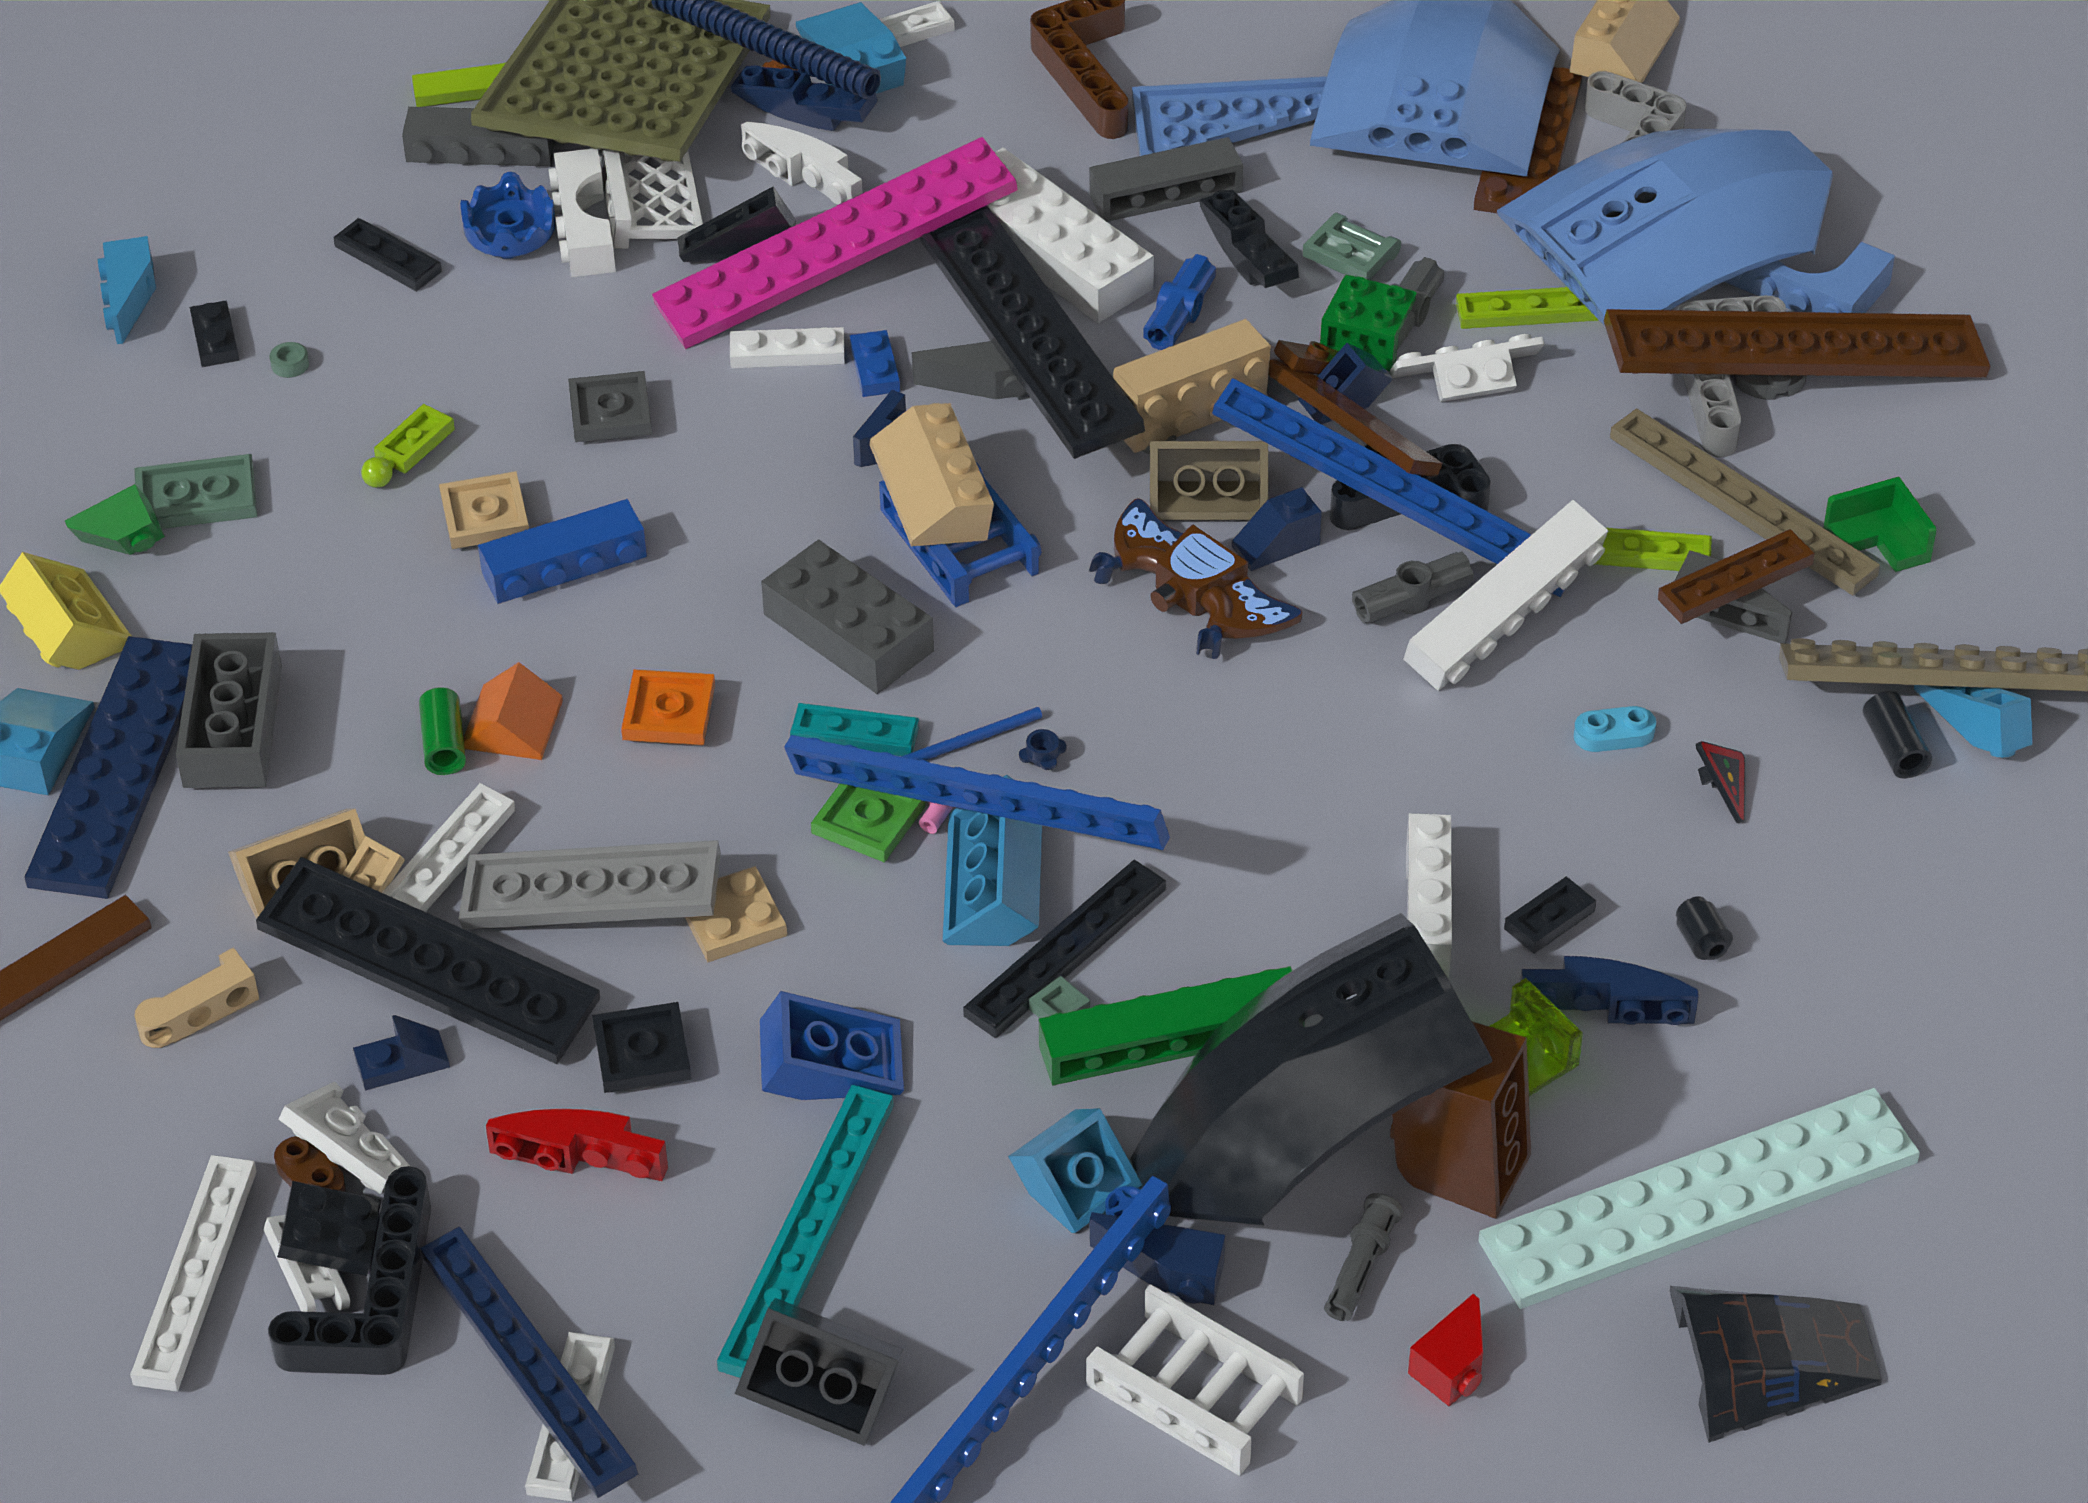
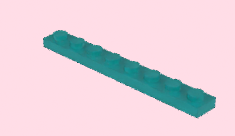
M851 1085L717 1359V1369L719 1372L741 1378L767 1309L774 1298L795 1306L799 1305L894 1107L892 1095Z

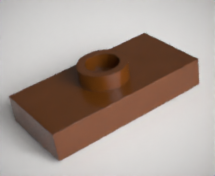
M1278 340L1273 351L1292 370L1318 375L1338 353L1337 350L1330 349L1315 341H1311L1309 345L1283 340Z

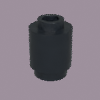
M1696 896L1687 899L1677 908V927L1696 958L1715 960L1722 957L1728 951L1733 941V935L1712 902L1707 901L1704 897Z

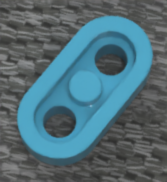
M1638 706L1587 711L1580 714L1575 720L1574 741L1580 748L1590 752L1643 747L1654 739L1656 718L1649 710Z

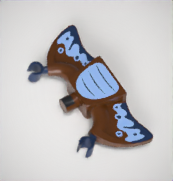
M1139 498L1134 499L1126 507L1116 524L1114 532L1115 557L1105 552L1096 553L1089 568V572L1096 571L1094 581L1098 584L1110 582L1113 570L1118 568L1121 571L1141 569L1156 575L1155 587L1157 589L1151 593L1150 597L1152 603L1159 611L1166 612L1177 604L1192 616H1200L1208 612L1210 618L1207 626L1198 633L1196 654L1199 655L1203 649L1213 650L1212 659H1217L1220 656L1222 638L1237 639L1267 635L1289 628L1302 620L1301 609L1267 595L1248 577V562L1194 524L1184 533L1169 527L1157 517L1144 500Z

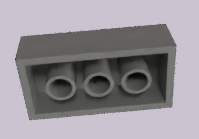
M819 539L761 581L763 611L766 617L876 694L880 693L934 652L933 617Z
M276 632L194 634L176 748V759L183 788L266 787L282 670Z

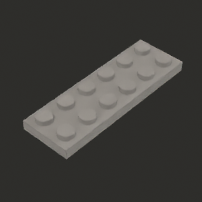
M718 840L471 854L468 858L459 921L462 929L714 916L721 855Z

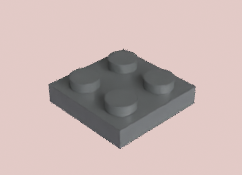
M645 371L568 379L575 442L652 434Z

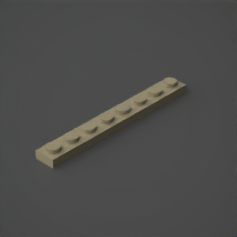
M1636 408L1611 427L1610 439L1767 540L1791 529L1815 553L1813 565L1809 566V568L1852 596L1878 576L1879 563Z

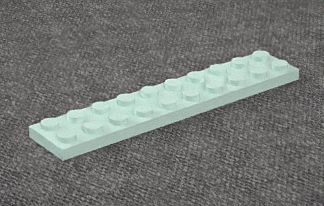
M1872 1088L1480 1230L1478 1242L1519 1309H1523L1911 1166L1918 1162L1920 1152L1877 1090Z

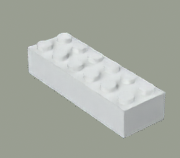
M1004 147L995 152L1016 179L1018 190L987 206L1046 286L1098 324L1153 290L1154 255Z

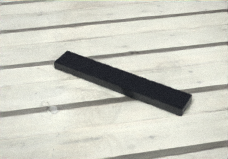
M1135 859L1131 861L963 1007L964 1017L996 1039L1029 1010V999L1058 977L1061 976L1065 979L1166 890V880Z

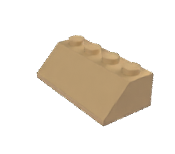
M1597 0L1575 34L1570 73L1589 77L1595 72L1607 71L1643 83L1678 26L1679 15L1668 0Z
M951 403L912 406L870 439L871 450L911 547L985 541L988 539L994 503Z

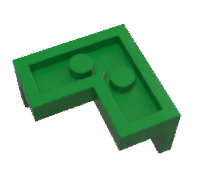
M1899 476L1830 496L1827 502L1823 526L1824 529L1858 551L1877 546L1894 572L1931 562L1937 531L1936 526Z

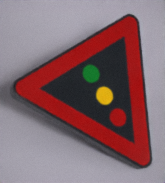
M1704 741L1696 743V750L1705 765L1698 769L1702 785L1711 783L1712 788L1717 787L1735 822L1741 823L1745 821L1744 754L1738 750Z

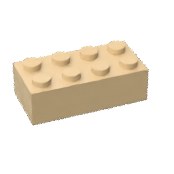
M1243 319L1115 367L1113 373L1114 380L1141 415L1145 426V432L1127 438L1124 442L1134 453H1137L1150 446V441H1166L1169 436L1176 435V437H1179L1215 422L1222 421V419L1213 415L1212 411L1215 403L1232 378L1267 396L1271 345L1247 319Z

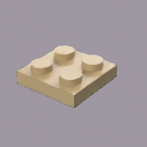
M517 471L439 484L452 549L483 544L529 529Z
M756 866L718 878L714 916L685 917L707 963L787 936L786 923Z

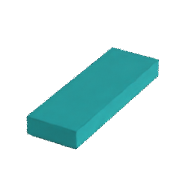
M798 703L790 736L814 737L825 742L853 745L869 751L888 752L896 756H903L912 753L919 731V718Z

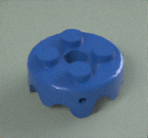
M515 172L504 173L500 182L493 187L477 186L470 203L468 200H461L460 202L463 229L468 242L475 249L492 256L511 259L535 251L548 242L556 226L554 201L550 199L546 189L542 185H539L535 190L528 189L523 184L520 176Z

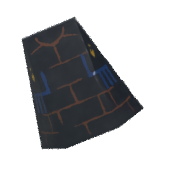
M1670 1285L1669 1291L1679 1328L1688 1327L1702 1381L1698 1405L1708 1443L1722 1439L1725 1432L1740 1427L1745 1431L1760 1426L1763 1420L1784 1412L1786 1416H1790L1804 1411L1805 1405L1820 1400L1826 1404L1881 1385V1375L1860 1304L1820 1298Z

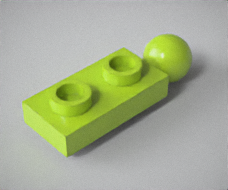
M423 403L374 447L375 457L366 460L361 469V476L364 482L371 487L380 488L390 482L393 468L406 474L455 430L454 419Z

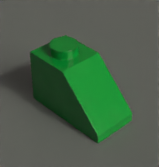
M135 484L65 520L67 528L81 542L128 555L146 551L153 547L155 542L165 537L148 498Z

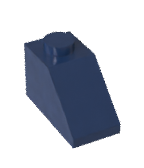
M1346 343L1317 376L1364 409L1368 408L1393 380L1373 355L1349 343ZM1298 398V401L1314 421L1322 425L1333 421L1302 398Z
M1303 487L1268 499L1232 540V548L1241 558L1248 562L1249 570L1253 571L1319 546L1322 511Z

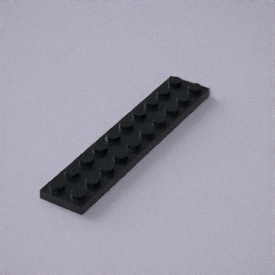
M987 205L920 237L923 246L1074 459L1145 432L1144 420Z

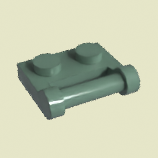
M1335 212L1304 243L1303 257L1344 275L1359 276L1370 280L1388 260H1394L1401 249V240L1393 236L1385 238L1349 222L1346 216Z

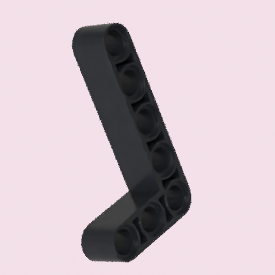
M407 1166L394 1170L388 1176L364 1312L289 1311L277 1315L270 1322L268 1334L274 1360L279 1368L289 1372L387 1375L399 1371L404 1366L408 1354L423 1263L420 1248L426 1245L431 1215L430 1196L426 1176L423 1171L416 1167Z

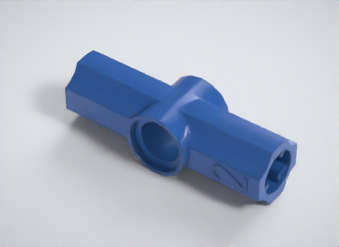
M1195 254L1194 257L1186 259L1174 280L1163 283L1158 294L1156 309L1143 328V338L1148 340L1152 348L1163 350L1169 346H1174L1188 322L1195 323L1198 319L1204 295L1216 277V267L1209 262L1208 257Z

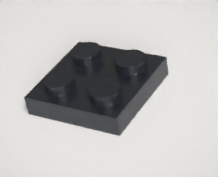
M679 1002L592 1015L604 1093L692 1080Z
M292 1181L277 1257L367 1276L371 1264L381 1200Z

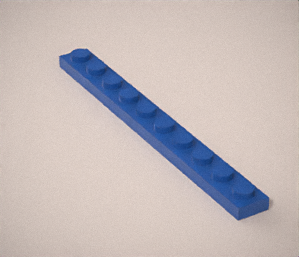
M1234 378L1231 379L1213 407L1212 414L1496 564L1500 563L1531 536L1528 532L1416 474L1407 473L1387 458ZM1558 587L1552 593L1561 598L1565 589L1562 590Z
M791 735L784 746L793 770L797 775L1164 850L1170 839L1161 809H1156L1150 805H1136L1117 801L1111 797H1097L1078 793L1071 789L1062 790L1042 786L1036 782L1008 779L997 774L988 775L968 771L962 767L934 764L923 759L914 760L894 756L888 752L869 751L853 745L825 742L814 737L805 738Z
M1152 1175L890 1503H940L948 1496L952 1489L954 1478L963 1467L968 1468L975 1462L985 1439L991 1432L995 1433L1003 1427L1009 1416V1409L1019 1397L1024 1398L1030 1393L1035 1385L1037 1374L1047 1362L1052 1363L1057 1359L1063 1349L1064 1340L1074 1328L1079 1329L1085 1324L1090 1315L1091 1306L1101 1294L1105 1296L1112 1290L1117 1281L1118 1272L1127 1261L1133 1262L1139 1256L1145 1239L1154 1228L1159 1229L1166 1222L1171 1211L1167 1183Z

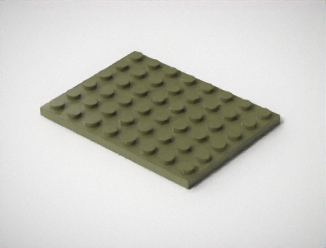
M550 0L471 112V123L473 126L484 127L490 131L501 130L518 133L524 137H541L553 139L559 143H575L587 145L593 149H610L621 151L628 155H644L656 157L667 162H681L750 50L746 47H741L739 44L732 43L730 40H725L721 36H716L704 29H700L695 25H690L688 22H683L679 18H674L671 15L656 10L652 5V0ZM715 0L733 9H738L740 12H745L749 16L763 20L766 23L771 17L770 5L744 0Z

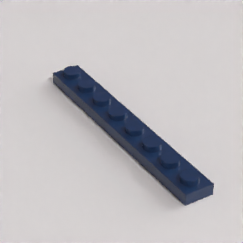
M459 1226L421 1247L420 1250L427 1265L595 1496L600 1498L639 1475L635 1462Z

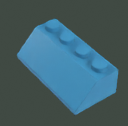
M1009 775L1004 776V778L1013 779ZM956 808L949 813L942 940L947 945L1010 946L1039 927L1042 825Z

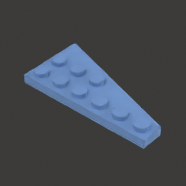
M1327 76L1132 87V103L1139 155L1152 154L1229 137L1231 142L1234 143L1315 120Z

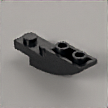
M1233 189L1220 190L1212 196L1199 199L1201 210L1215 238L1234 267L1249 285L1260 283L1264 288H1268L1299 278L1298 264L1265 233L1264 219Z

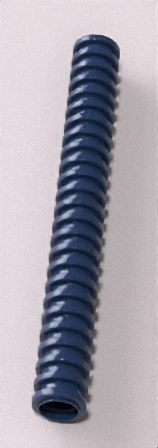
M652 0L653 7L658 11H662L674 18H679L683 22H688L690 25H695L716 36H721L725 40H730L732 43L739 44L741 47H746L767 58H772L783 65L798 69L800 72L807 73L809 76L816 77L827 84H833L835 87L842 88L844 91L851 92L862 99L872 98L879 89L881 75L878 69L862 64L857 60H852L850 57L843 56L841 53L834 52L831 49H826L822 45H817L806 38H801L780 27H775L773 24L766 23L754 16H749L738 9L723 5L719 1Z

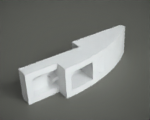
M745 122L741 125L743 153L750 160L756 161L769 170L772 175L779 177L789 185L794 186L804 180L810 187L816 188L837 205L863 194L862 179L848 170V155L832 145L807 134L780 126L756 122Z

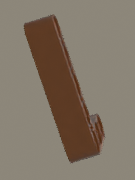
M1068 0L1034 12L1030 18V45L1034 55L1101 137L1116 139L1124 136L1128 132V98L1086 45L1122 33L1125 29V0Z

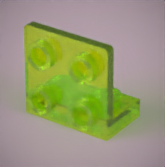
M1524 978L1513 985L1509 1014L1491 1024L1490 1027L1527 1038L1529 1096L1579 1066L1583 1032L1528 979Z

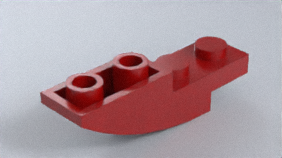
M542 1109L491 1118L486 1124L490 1153L506 1160H519L535 1164L545 1170H558L573 1174L578 1161H583L594 1167H607L629 1173L637 1178H650L658 1181H663L668 1170L665 1141L632 1133L629 1116L585 1109Z

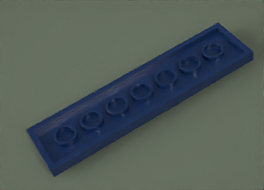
M128 636L24 876L27 888L104 899L109 898L180 727L192 644Z

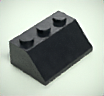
M774 1298L767 1309L735 1394L865 1446L904 1349Z

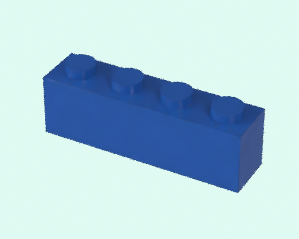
M628 499L478 545L481 571L497 604L647 557L644 528Z

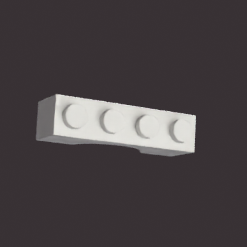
M598 149L554 153L555 168L548 170L551 191L558 190V192H552L555 215L562 214V216L555 217L558 239L566 238V240L559 241L562 263L569 262L571 277L616 272L609 220L593 217L584 212L591 205L604 200Z
M1409 813L1406 843V879H1408L1407 919L1415 925L1445 975L1449 978L1452 948L1451 815Z

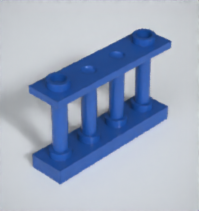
M977 462L976 464L994 503L988 539L985 541L1001 536L1008 545V548L968 564L964 562L959 563L953 554L985 541L911 547L885 481L879 482L880 510L955 608L969 602V584L972 583L973 578L1018 560L1031 576L1039 574V556L1042 554V549L1037 537L1026 531L985 479L983 471Z

